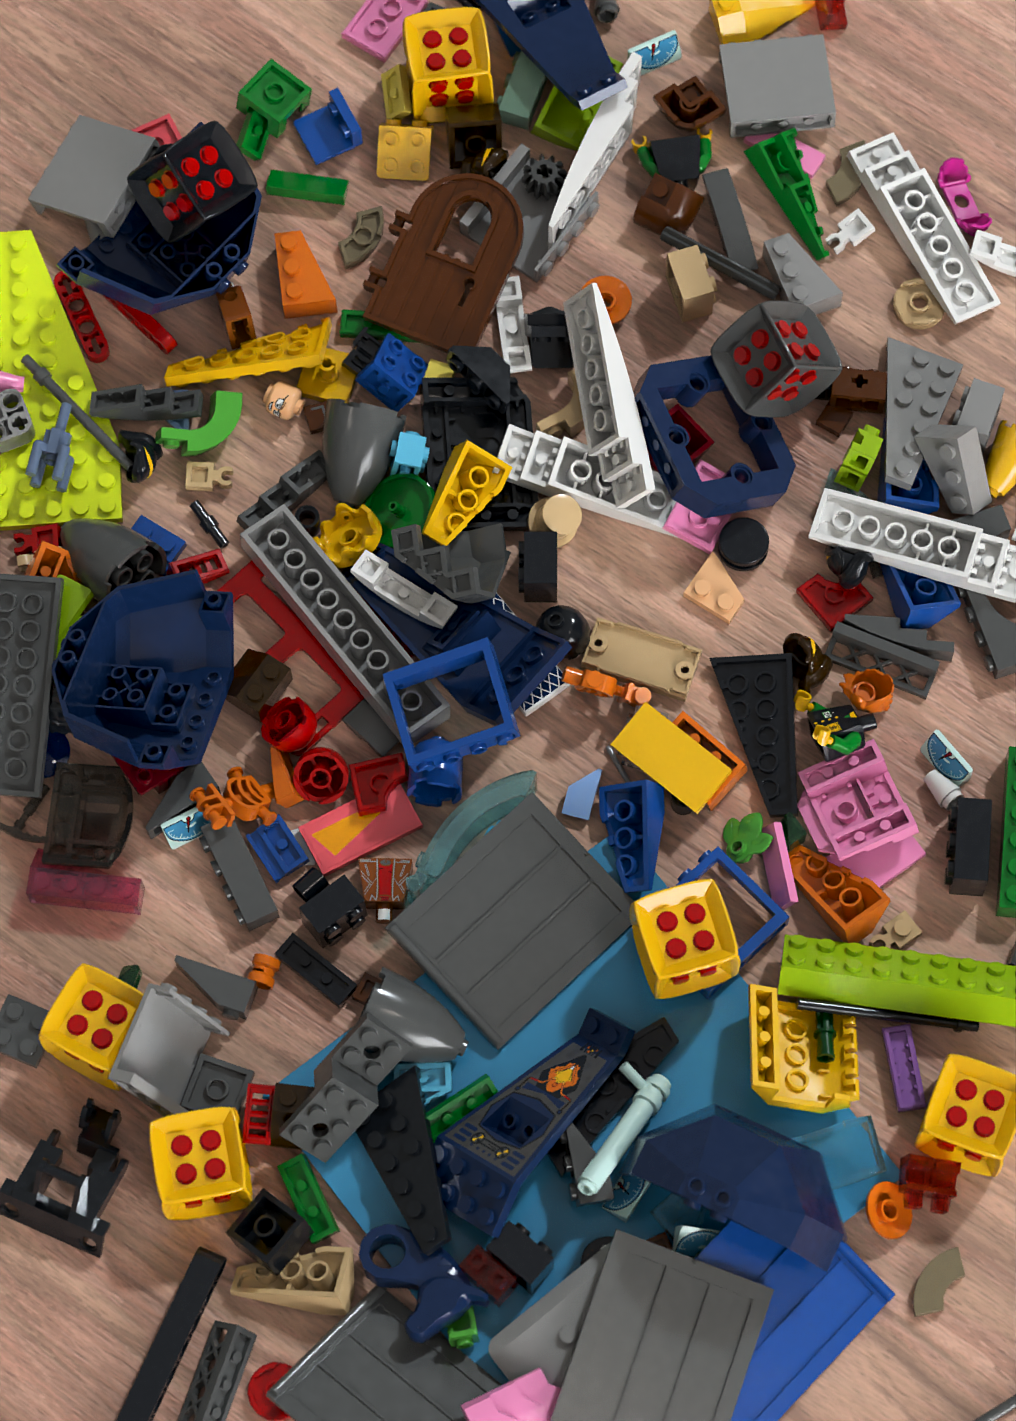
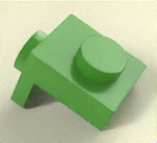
M473 1305L459 1320L447 1327L451 1347L456 1346L458 1349H466L472 1347L474 1343L480 1342Z

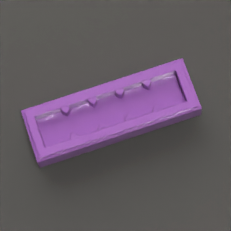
M910 1024L882 1028L881 1031L897 1112L925 1109L927 1105Z

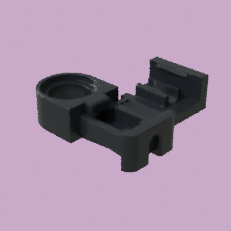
M364 327L352 343V351L341 364L356 376L374 359L381 345L379 341L367 333L368 327Z

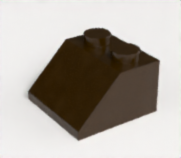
M498 103L445 107L450 169L460 168L464 158L475 157L484 149L502 148V120Z
M247 649L234 667V678L226 700L259 722H262L268 711L274 706L293 680L291 668L267 653Z
M276 1083L272 1106L270 1146L303 1150L280 1136L279 1128L315 1090L314 1087ZM319 1123L313 1125V1128L315 1130H324L327 1128V1125Z

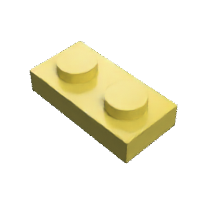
M398 64L381 74L386 119H403L412 113L407 68Z

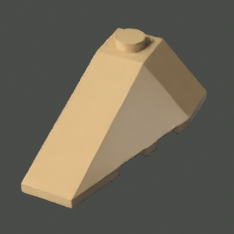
M323 1246L315 1248V1252L304 1255L296 1253L278 1276H275L258 1262L237 1267L230 1293L239 1297L312 1313L345 1316L350 1310L355 1292L352 1247Z

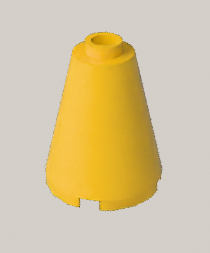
M1002 420L998 426L985 466L991 497L994 499L998 496L1004 497L1016 484V424L1013 423L1010 428L1005 426L1006 420Z

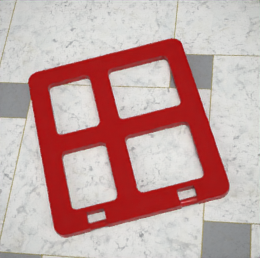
M251 560L217 591L232 592L233 603L243 595L249 596L285 632V635L265 653L284 664L297 651H304L341 688L340 692L315 714L317 722L323 718L327 724L318 733H315L309 745L297 752L291 753L295 756H302L314 747L332 728H335L364 697L300 618L261 581L264 574ZM371 608V610L376 614L380 621L385 625V627L390 631L394 638L399 642V644L412 658L413 653L409 650V648L399 639V637ZM265 717L260 723L266 727L269 719Z

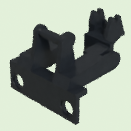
M88 1098L80 1114L78 1127L83 1130L78 1137L77 1152L92 1158L88 1165L87 1176L84 1174L79 1176L59 1167L62 1163L63 1150L55 1146L61 1131L53 1129L47 1141L40 1140L17 1182L6 1178L0 1188V1214L100 1258L103 1252L104 1238L110 1228V1223L100 1219V1216L122 1180L129 1161L126 1159H122L118 1164L120 1149L110 1145L122 1120L120 1111L114 1109L113 1113L95 1106L94 1099ZM53 1177L75 1186L71 1207L43 1195ZM5 1203H10L14 1205L18 1209V1212H14L7 1208ZM83 1237L93 1240L96 1246L87 1244Z

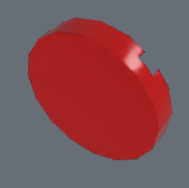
M272 1362L261 1366L253 1373L247 1395L251 1407L260 1417L268 1421H283L291 1418L267 1398L266 1393L292 1366L281 1362Z

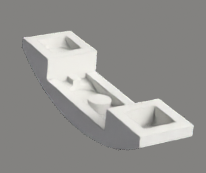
M977 229L969 255L997 271L1016 277V247L1002 243V237Z
M513 276L507 280L496 305L503 359L510 365V373L532 371L528 338L525 335L519 276Z
M368 550L363 552L350 570L360 582L402 612L426 624L443 629L457 610V605L436 592L431 595L388 568L389 563Z

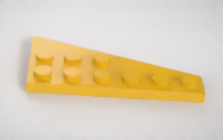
M330 317L321 319L322 324L308 328L307 323L297 326L298 329L287 335L284 332H276L240 343V349L227 352L226 348L219 349L210 358L204 359L203 356H196L169 364L164 376L166 387H184L190 383L201 382L206 384L217 379L227 378L233 380L244 375L253 374L254 376H260L271 371L287 372L298 367H316L323 362L332 329Z

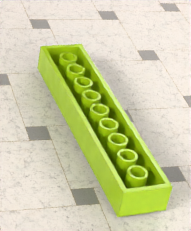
M785 934L777 994L1016 1027V966L1005 965L1000 962L976 961L971 958L947 957L942 954L918 953L914 950L903 951L890 949L885 946L874 947L861 945L856 942L845 943L827 938L816 939L802 935Z

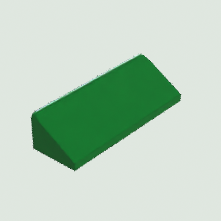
M271 169L266 183L267 195L345 205L349 180Z

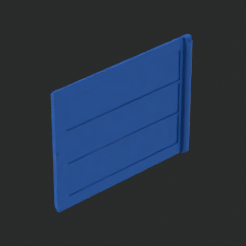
M730 1221L694 1258L774 1289L731 1421H778L886 1303L896 1295L847 1243H840L826 1272L781 1244Z

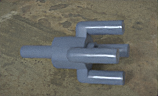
M61 403L55 428L46 429L43 441L35 440L33 443L25 474L32 477L30 486L34 488H40L47 464L54 466L51 478L58 481L56 490L59 492L67 491L74 465V458L69 455L72 435L65 432L72 405L69 403Z

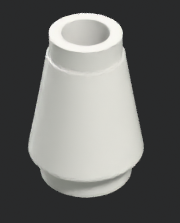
M932 770L925 776L924 782L941 808L949 811L951 806H956L958 797H964L961 793V788L937 770Z

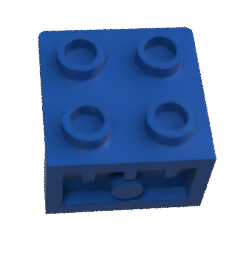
M339 88L329 91L330 102L327 103V106L293 122L295 129L316 165L363 144L361 128Z
M388 333L384 337L374 359L357 375L355 381L388 408L398 412L415 397L421 380L425 376L428 364L420 356L407 348L399 339Z

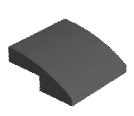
M365 698L342 719L356 736L363 739L380 757L386 755L399 742L398 738Z

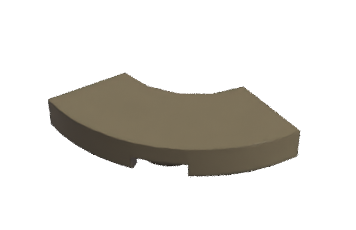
M864 140L840 149L841 166L834 176L826 180V186L836 206L853 197L861 187L862 182L846 155L849 151L865 145Z
M382 206L357 212V224L354 231L348 238L338 242L345 270L363 262L378 246L384 229Z
M958 1247L939 1254L922 1271L913 1296L915 1317L943 1311V1297L946 1289L954 1281L965 1276Z

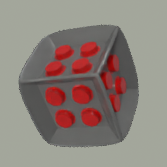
M771 300L752 307L726 329L710 349L714 365L733 400L746 414L756 417H786L800 411L828 388L843 369L839 354L818 317L808 306L798 302Z

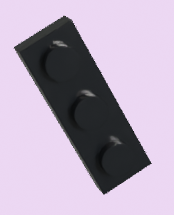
M294 933L275 952L276 958L339 1009L357 988V984Z

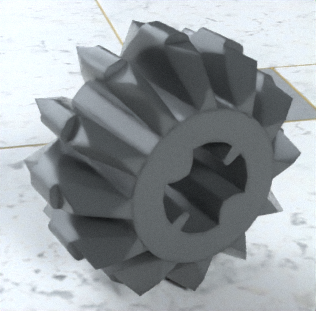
M541 154L539 161L531 158L530 165H525L523 168L525 175L522 176V183L526 185L528 193L534 192L536 199L544 195L548 201L550 194L557 197L560 194L559 189L563 187L567 171L563 169L561 161L555 162L553 155L547 160Z

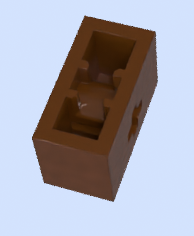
M847 366L842 367L841 373L831 384L829 406L842 407L850 411L883 414L886 399L887 372H880L876 369L860 370Z

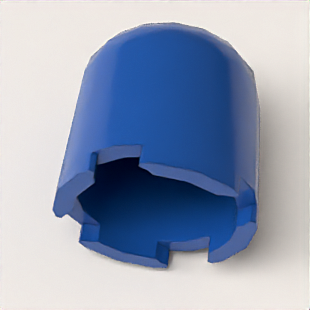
M433 736L430 739L419 742L414 748L417 754L450 741L441 736ZM463 757L456 763H443L434 766L435 768L430 772L424 770L415 773L411 767L409 768L407 796L413 795L416 803L425 806L441 807L443 801L452 800V804H456L461 800Z

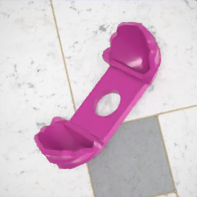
M956 157L947 159L940 167L937 175L939 187L944 193L957 225L969 235L975 236L977 229L981 231L988 229L992 223V218L989 217L988 213L980 214L966 185L971 180V175L968 173V167L964 164V160ZM957 196L965 198L968 206L965 208L957 206L954 198Z

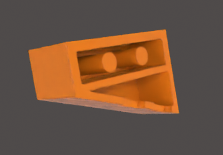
M301 230L274 233L285 319L338 313L336 298Z
M682 711L672 723L732 769V773L706 803L710 811H712L748 769L743 761Z

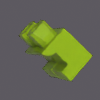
M868 424L865 425L864 429L858 428L843 458L834 482L859 492L883 442V439L878 437L879 429Z

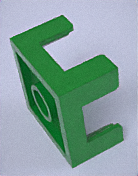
M270 59L238 92L236 109L246 115L250 106L268 120V133L277 139L284 132L287 119L299 107V111L302 113L309 106L312 88L276 61Z

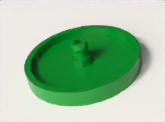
M411 473L391 475L382 480L366 500L365 505L376 515L382 526V537L379 543L394 549L391 530L413 524L420 525L422 533L435 492L419 476Z

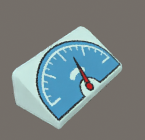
M675 30L628 49V58L632 52L642 56L641 75L677 61L682 57Z
M936 729L921 746L920 751L939 773L958 787H961L970 780L973 769L946 737Z
M194 807L162 823L160 826L170 848L173 850L202 836L200 827L211 821L205 820L203 812Z
M621 1175L613 1188L614 1199L610 1202H604L602 1208L622 1221L627 1222L651 1183L636 1176Z
M684 1225L675 1226L673 1251L694 1259L720 1231Z

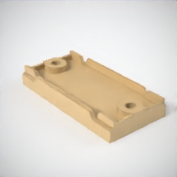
M597 617L590 636L589 645L582 659L581 670H596L601 674L617 679L619 682L635 684L634 686L644 687L651 692L685 702L702 654V649L628 624L615 623ZM601 641L602 645L596 646L595 642ZM685 667L689 671L688 673H682L681 669Z

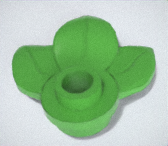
M760 813L748 814L740 822L735 818H731L726 823L723 831V838L728 844L726 854L735 863L743 864L748 862L754 854L763 853L771 844L773 836L762 833L763 818Z

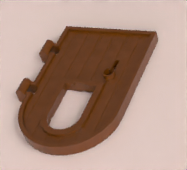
M461 173L444 177L427 187L419 195L409 214L399 210L395 211V221L393 224L390 223L388 229L392 235L399 237L384 270L371 266L369 269L370 276L368 280L363 282L364 289L373 293L363 315L364 321L445 353H448L449 348L453 345L478 347L520 254L524 240L522 213L513 195L502 184L489 177L479 174ZM474 201L487 207L491 214V222L472 265L460 261L461 259L451 258L448 254L439 253L437 250L456 209L466 202ZM405 222L412 225L410 231L403 228ZM379 279L386 281L384 288L377 285ZM469 283L474 284L469 288V293L463 307L459 306L464 292L466 293L465 286Z

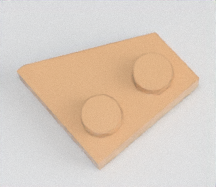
M711 552L683 593V597L728 624L731 623L744 604L743 596L714 552Z

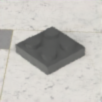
M8 994L0 1010V1053L37 1068L45 1052L38 1035L49 1010Z

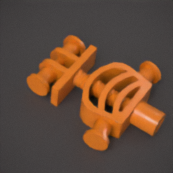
M565 666L561 681L574 685L575 689L580 692H587L605 698H613V695L618 696V703H627L632 707L641 706L645 701L648 703L651 699V692L647 688L634 686L635 684L633 683L619 686L617 685V679L601 674L596 670L585 669L582 671Z
M237 766L227 772L229 780L226 783L223 797L213 783L207 785L206 791L203 787H197L192 790L189 798L191 801H196V808L203 812L205 820L212 822L211 827L213 830H219L224 825L227 827L232 826L235 816L244 821H252L260 817L263 820V824L267 827L277 818L275 812L268 810L271 800L275 799L273 782L259 785L252 775L242 776L243 770Z

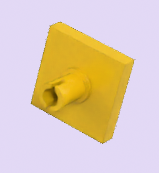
M326 348L322 364L313 368L303 367L297 387L302 391V397L320 402L327 401V399H342L348 404L357 377L341 365L349 353Z

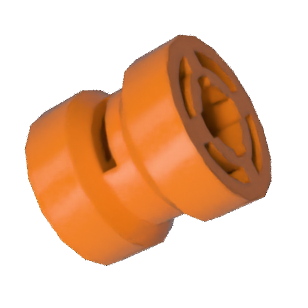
M256 953L252 960L253 969L251 972H248L247 979L256 981L257 987L260 989L272 990L275 984L274 975L279 971L281 962L274 957Z

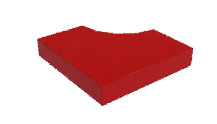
M818 573L796 589V593L830 633L834 630L837 621L844 622L845 614L855 615L871 603L874 598L861 583L853 589L846 590L839 585V582L826 580Z
M402 752L348 765L359 817L387 811V799L391 791L399 784L408 781Z

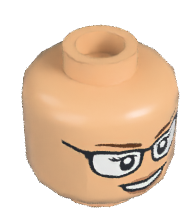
M278 381L275 384L271 383L263 398L267 412L284 420L291 419L294 414L299 416L305 401L301 400V389L285 381Z

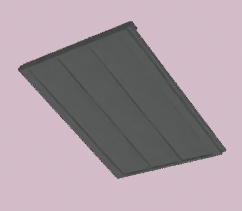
M531 792L391 921L385 929L491 1045L499 1050L632 925L629 919V909L634 901L539 798Z
M616 1229L550 1421H731L774 1289Z
M376 1285L269 1389L266 1397L295 1421H466L460 1405L502 1386V1384L458 1348L451 1347L449 1341L439 1333L423 1343L410 1340L405 1331L404 1323L413 1311L389 1293L387 1288Z

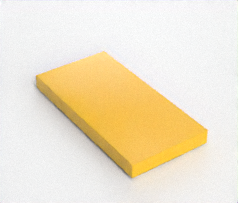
M646 701L610 744L696 814L701 811L732 773V769Z

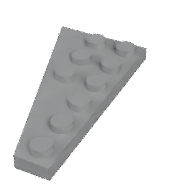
M888 337L886 342L887 385L885 399L886 452L884 482L910 491L924 460L914 436L932 424H939L960 376L963 364Z

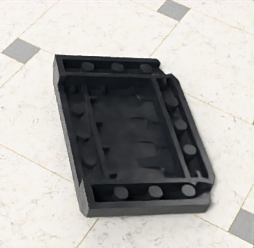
M464 377L422 378L420 393L423 437H427L425 447L430 448L427 464H425L426 482L433 488L435 493L454 447L468 440L497 458L509 424L533 433L531 402L527 395L522 393L515 377H510V403L507 412L503 415L498 410L492 409L487 404L486 398L479 391L472 390ZM506 481L502 491L493 497L462 531H470L499 523L503 524L504 531H526L530 509L538 502V492Z

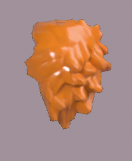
M876 669L856 671L855 674H843L845 682H840L839 686L842 687L843 693L857 710L868 712L869 714L888 711L889 705L893 702L892 693H894L893 679L889 674H884Z

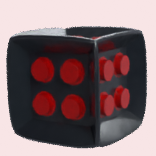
M210 121L172 144L164 152L145 161L127 176V182L133 196L152 226L167 243H175L183 239L212 218L251 195L258 187L256 177L247 160L230 134L217 121Z

